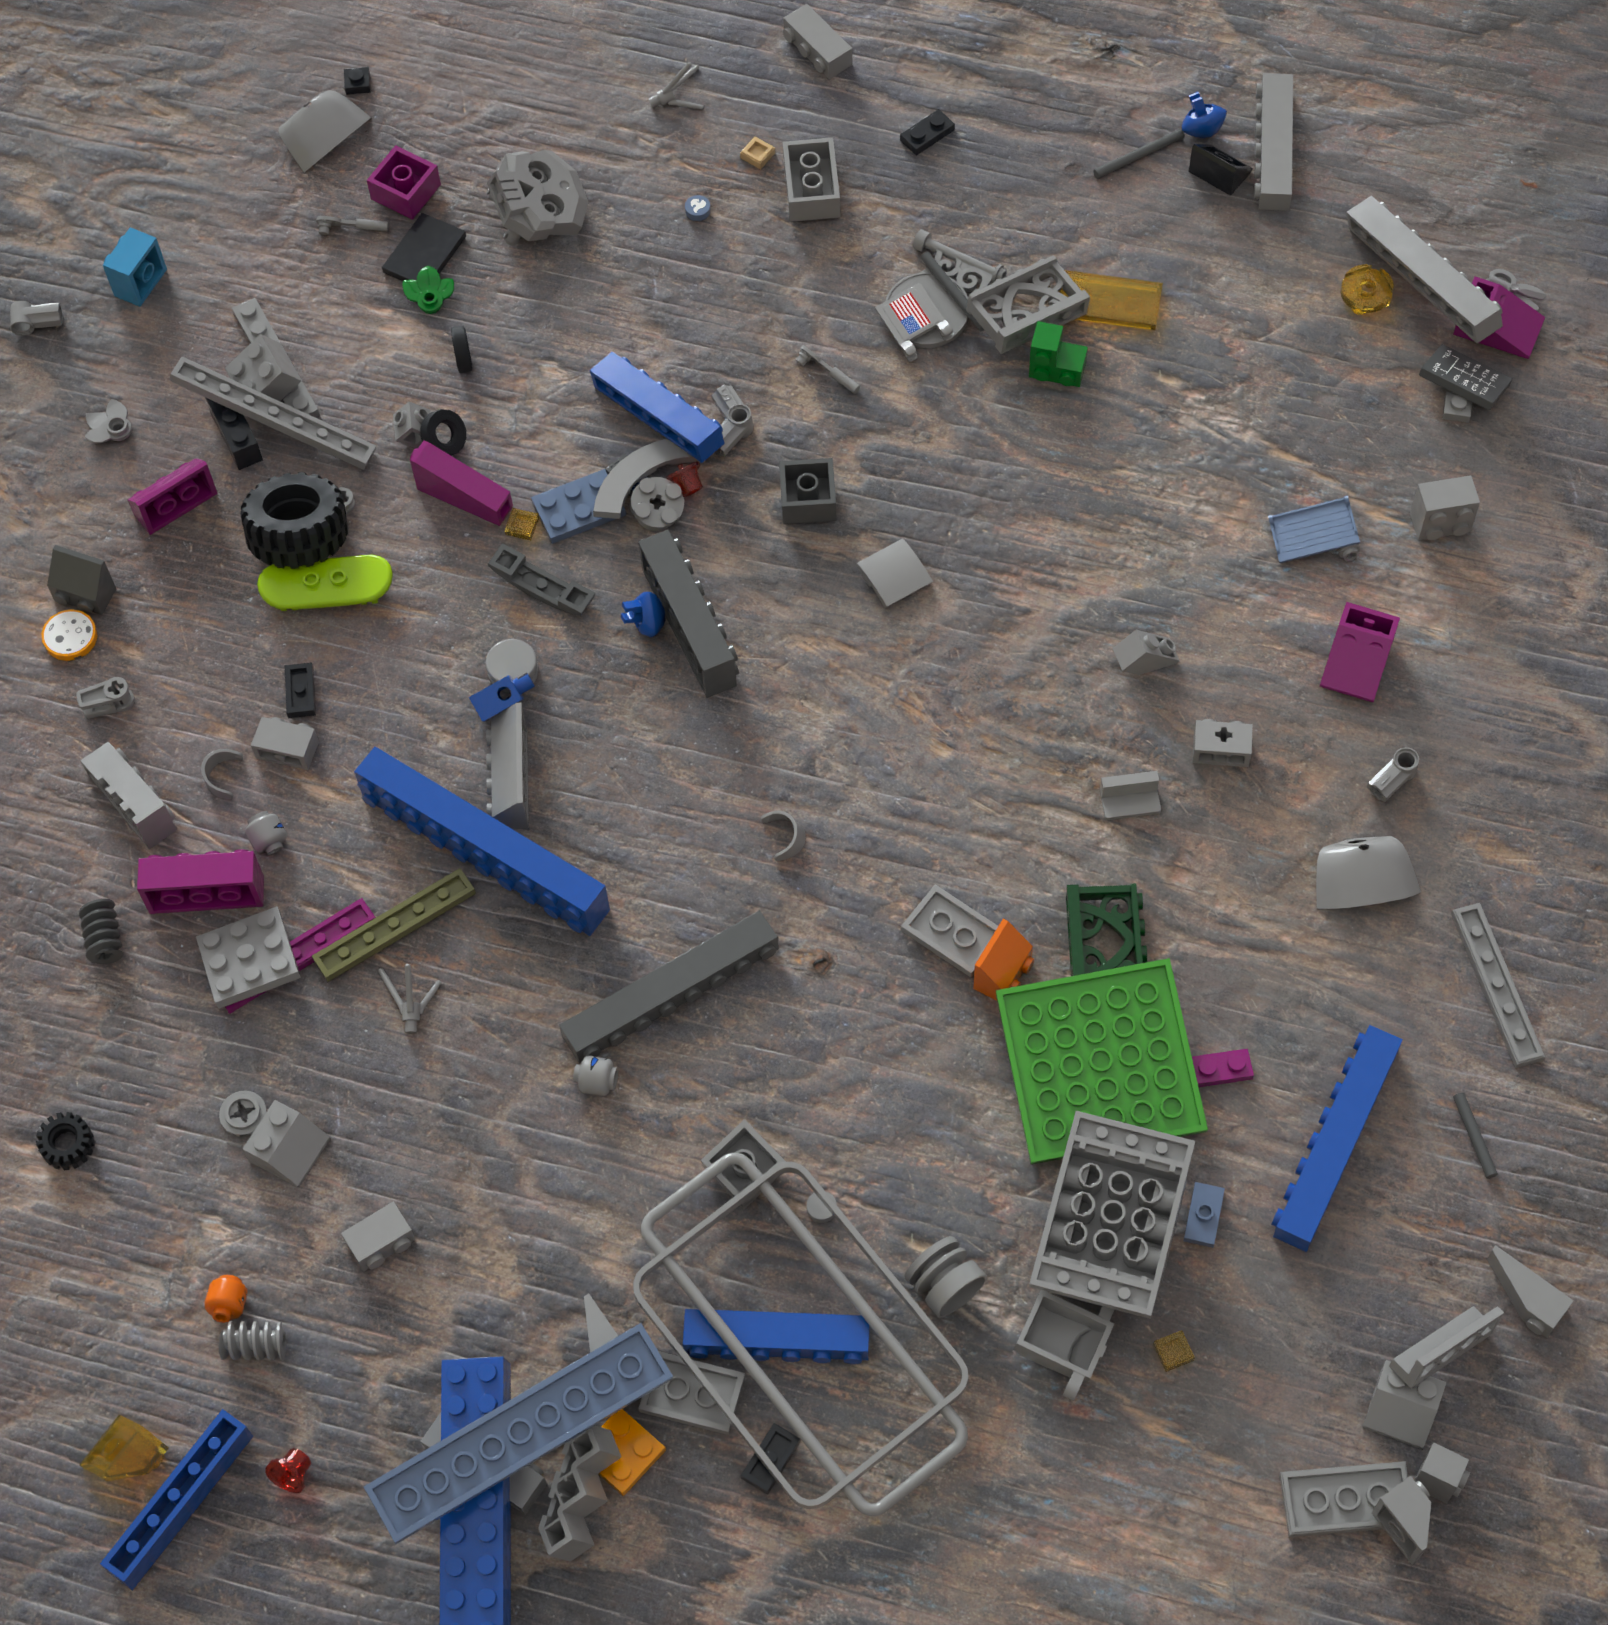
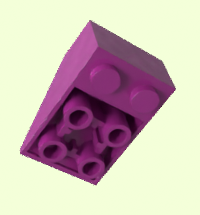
M1474 276L1472 284L1475 287L1479 286L1484 291L1486 297L1491 301H1496L1503 311L1501 314L1503 327L1478 343L1529 359L1545 317L1500 284ZM1457 325L1455 326L1453 335L1473 341Z
M1346 602L1319 687L1374 702L1400 617Z

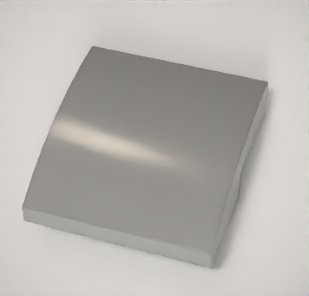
M903 538L856 563L869 588L873 587L885 609L933 582L917 555Z

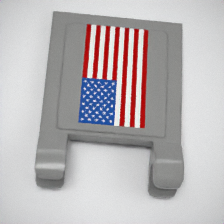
M921 283L912 286L875 307V310L909 362L918 358L916 348L911 341L936 327L945 342L954 338L951 325L944 319Z

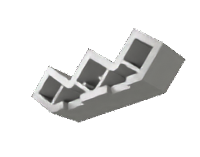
M596 1425L564 1444L562 1453L565 1454L560 1472L556 1471L548 1495L552 1499L547 1515H542L538 1527L548 1555L570 1562L594 1546L584 1517L608 1502L598 1473L621 1458L611 1430Z

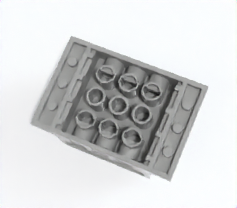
M1076 1111L1029 1287L1151 1319L1179 1218L1195 1141Z

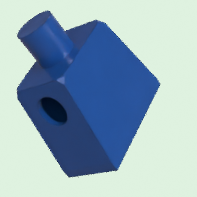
M527 672L514 680L511 675H508L470 696L469 699L482 722H487L513 704L523 701L522 694L535 687ZM505 688H509L511 696L505 700L502 699L500 692Z

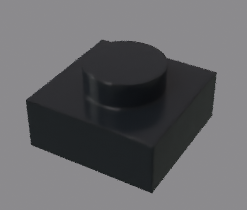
M369 67L344 69L346 95L371 93Z

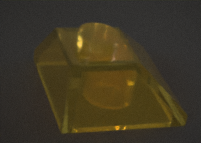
M118 1415L79 1466L105 1481L145 1475L162 1463L164 1454L169 1447L143 1426Z

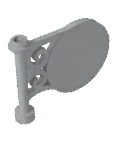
M920 229L914 238L913 248L924 252L926 249L935 252L934 259L942 269L946 267L947 271L952 269L951 262L947 259L942 260L943 256L956 262L955 268L945 273L967 300L966 292L974 291L977 288V278L975 276L982 280L978 288L982 289L997 279L1005 278L1007 275V270L1004 269L1003 265L999 264L995 268L931 239L932 234L923 229ZM927 267L925 270L909 275L897 282L889 291L885 300L887 301L912 286L921 283L944 319L951 325L952 333L954 334L953 339L945 342L936 327L911 341L917 348H936L950 343L963 332L969 320L968 316ZM968 276V282L971 283H965L963 279Z

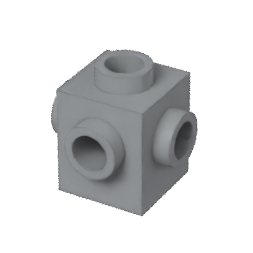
M408 402L393 414L395 440L413 448H418L422 443L420 427L423 419L430 413V409Z

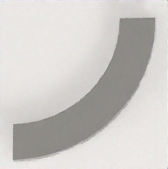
M668 439L656 441L639 448L621 460L604 479L595 500L593 517L620 519L624 502L630 494V490L637 482H640L648 475L657 471V468L666 464L675 465L700 461Z

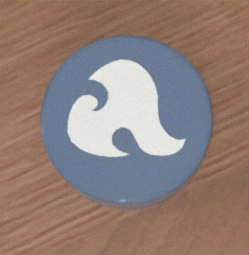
M695 195L688 198L685 202V213L689 219L702 221L710 215V202L706 197Z

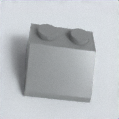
M274 1100L242 1150L250 1163L299 1188L331 1138L300 1112Z
M1386 1360L1380 1371L1362 1427L1423 1450L1438 1411L1446 1382L1430 1376L1411 1389L1389 1367L1391 1361Z
M1410 1476L1382 1496L1372 1514L1413 1565L1427 1548L1431 1501L1429 1500L1430 1494L1426 1487L1420 1481L1415 1482Z

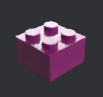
M396 145L367 179L371 200L412 220L441 186L437 165Z

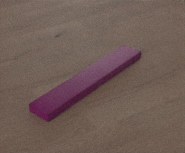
M360 898L290 941L299 971L314 963L312 955L376 918L363 898ZM265 992L225 1006V1008L231 1014Z

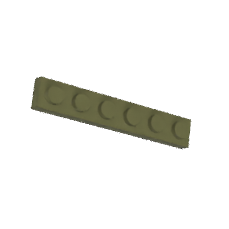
M461 868L315 953L312 955V959L326 981L329 982L476 894L475 889Z

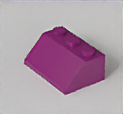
M195 458L188 463L182 464L177 470L167 476L159 478L146 489L136 492L128 499V502L135 517L149 535H152L218 493L207 463L204 460Z

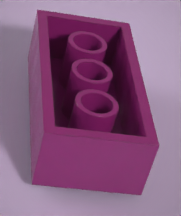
M245 849L229 853L209 851L198 855L180 853L176 856L167 857L151 855L148 858H138L137 890L149 914L263 907L264 875L254 851Z

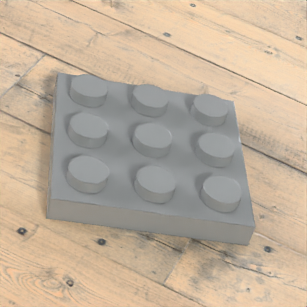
M278 906L196 936L213 998L218 1009L301 978Z

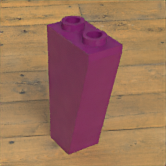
M423 440L419 448L413 450L410 456V463L417 490L495 525L500 526L513 507L510 491Z

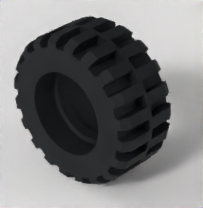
M298 472V474L294 475L285 473L281 477L273 476L264 483L262 481L257 484L255 490L251 489L241 505L240 514L247 547L257 559L270 566L274 564L277 568L283 569L285 566L291 569H299V566L304 565L306 567L313 566L315 562H323L328 559L329 555L333 556L340 549L339 547H342L347 539L346 536L348 535L349 528L341 491L330 480L322 479L316 474L307 475L305 472Z

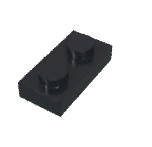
M937 109L900 134V141L917 156L955 130V123L940 109Z
M312 662L284 665L286 713L288 719L315 716V684Z
M773 1423L761 1442L760 1447L779 1472L782 1473L801 1443V1439ZM754 1453L742 1472L741 1479L768 1495L776 1480Z

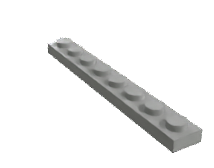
M185 357L180 358L170 374L169 381L362 470H365L375 452L376 445Z

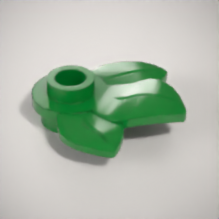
M431 266L422 268L417 275V280H404L402 284L406 298L416 302L418 307L427 314L438 312L443 305V300L449 298L454 292L453 279H440L437 270ZM429 298H433V299H434V300H432V301H426V300L429 299Z

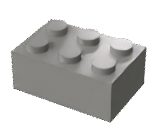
M833 137L782 142L790 222L841 217Z

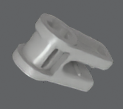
M113 677L76 693L79 707L83 710L87 719L127 711L135 702V697L132 691L129 690L126 680L121 677Z

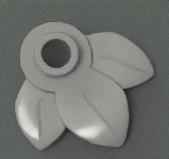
M111 399L107 405L106 412L86 413V421L91 430L86 433L85 438L93 443H104L109 440L122 441L128 438L132 432V426L129 420H127L128 411L126 407L119 401Z

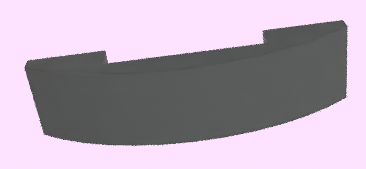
M503 543L488 563V566L494 572L519 590L551 607L567 613L582 616L595 597V592L573 580L569 584L527 562L524 554Z

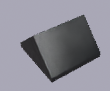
M1194 144L1192 147L1189 172L1230 196L1253 170L1252 167L1213 145Z

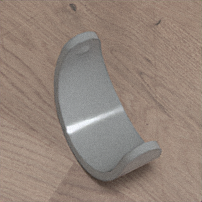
M218 749L212 751L203 759L201 773L207 788L213 795L223 799L233 798V793L215 787L209 781V777L217 764L226 760H242L244 756L242 753L230 749Z
M772 811L761 816L763 823L787 820L791 821L794 826V836L789 846L774 855L775 861H782L795 856L801 851L805 844L806 835L803 827L790 814L784 811Z

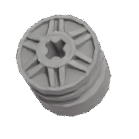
M953 1236L943 1238L926 1249L905 1273V1279L909 1284H915L914 1290L918 1294L929 1291L925 1298V1303L937 1318H944L960 1309L979 1292L987 1281V1275L975 1261L970 1260L963 1263L967 1256V1251L964 1248H958L959 1242Z

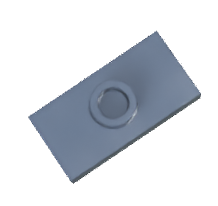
M1195 1182L1184 1242L1214 1247L1225 1188Z

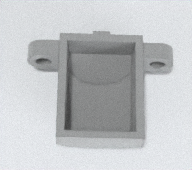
M1041 1290L1014 1349L1019 1355L1068 1376L1069 1381L1062 1396L1074 1401L1081 1384L1090 1380L1097 1362L1104 1355L1107 1348L1105 1344L1115 1324L1110 1322L1115 1309L1102 1306L1099 1314L1096 1315L1047 1291Z

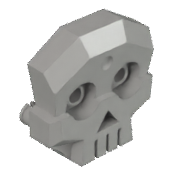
M542 150L533 154L525 151L505 154L498 164L495 173L488 180L487 185L489 188L486 192L489 194L488 198L495 203L503 227L508 229L503 235V238H506L504 241L514 246L518 244L521 237L527 241L547 239L549 235L577 236L582 228L588 205V199L577 171L557 154L549 150Z

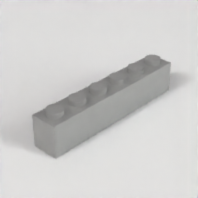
M1263 73L1261 83L1256 85V99H1260V103H1256L1255 118L1260 119V123H1256L1255 138H1259V143L1255 144L1254 157L1259 158V163H1255L1254 178L1259 179V183H1255L1254 199H1258V209L1289 211L1292 197L1293 74Z

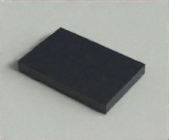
M421 213L382 266L383 273L401 281L417 280L420 270L425 266H431L440 274L466 238V232Z

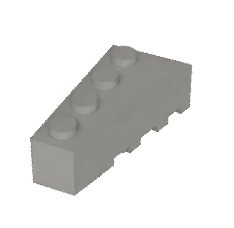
M107 742L80 760L88 776L148 849H151L176 831L172 821L176 817L171 809L160 800L151 785L148 786L143 781L144 778L139 770L127 763L129 760L120 748L115 749Z

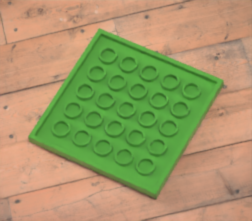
M1170 958L996 990V998L1031 1165L1063 1159L1076 1111L1178 1137L1208 1131Z

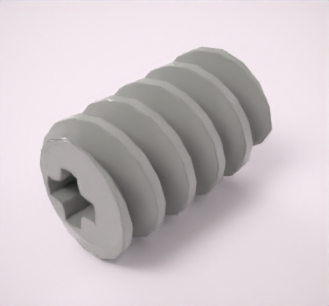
M229 1321L227 1328L223 1329L220 1333L219 1354L221 1360L227 1359L229 1354L233 1360H238L242 1354L245 1360H251L254 1355L257 1360L261 1361L267 1355L270 1361H274L279 1355V1358L284 1361L287 1342L282 1321H278L275 1330L271 1329L269 1321L265 1322L263 1330H259L257 1321H253L251 1330H247L245 1321H241L238 1330H235L233 1321Z

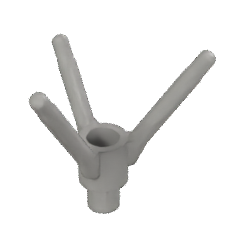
M688 62L664 89L657 91V95L649 98L652 108L660 104L662 106L669 104V106H682L703 110V105L676 100L673 93L678 86L699 69V65H695L688 71L692 66V63Z
M406 964L405 984L407 1002L404 1003L384 969L380 968L378 972L399 1007L402 1021L405 1022V1033H417V1022L420 1021V1015L423 1014L426 1005L440 987L441 981L437 980L421 1003L413 1002L411 965Z

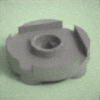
M662 477L642 479L633 490L630 499L632 515L634 514L642 527L651 531H663L674 523L676 524L681 518L684 509V497L680 486ZM658 498L664 503V506H660L659 510L654 509V504L650 503L651 500Z

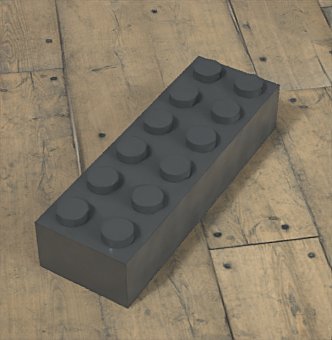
M665 530L638 541L642 571L653 593L661 600L665 608V617L706 698L736 687V675L739 674L735 662L738 660L736 651L732 645H727L725 641L727 636L722 624H716L714 608L710 601L705 602L703 598L705 593L700 581H694L692 565L688 559H683L681 555L683 550L678 538L673 539L669 530Z

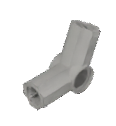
M724 384L717 388L712 395L713 402L725 418V421L721 424L725 444L714 452L720 457H725L741 438L751 435L754 429L750 408L743 404L731 385L726 386Z

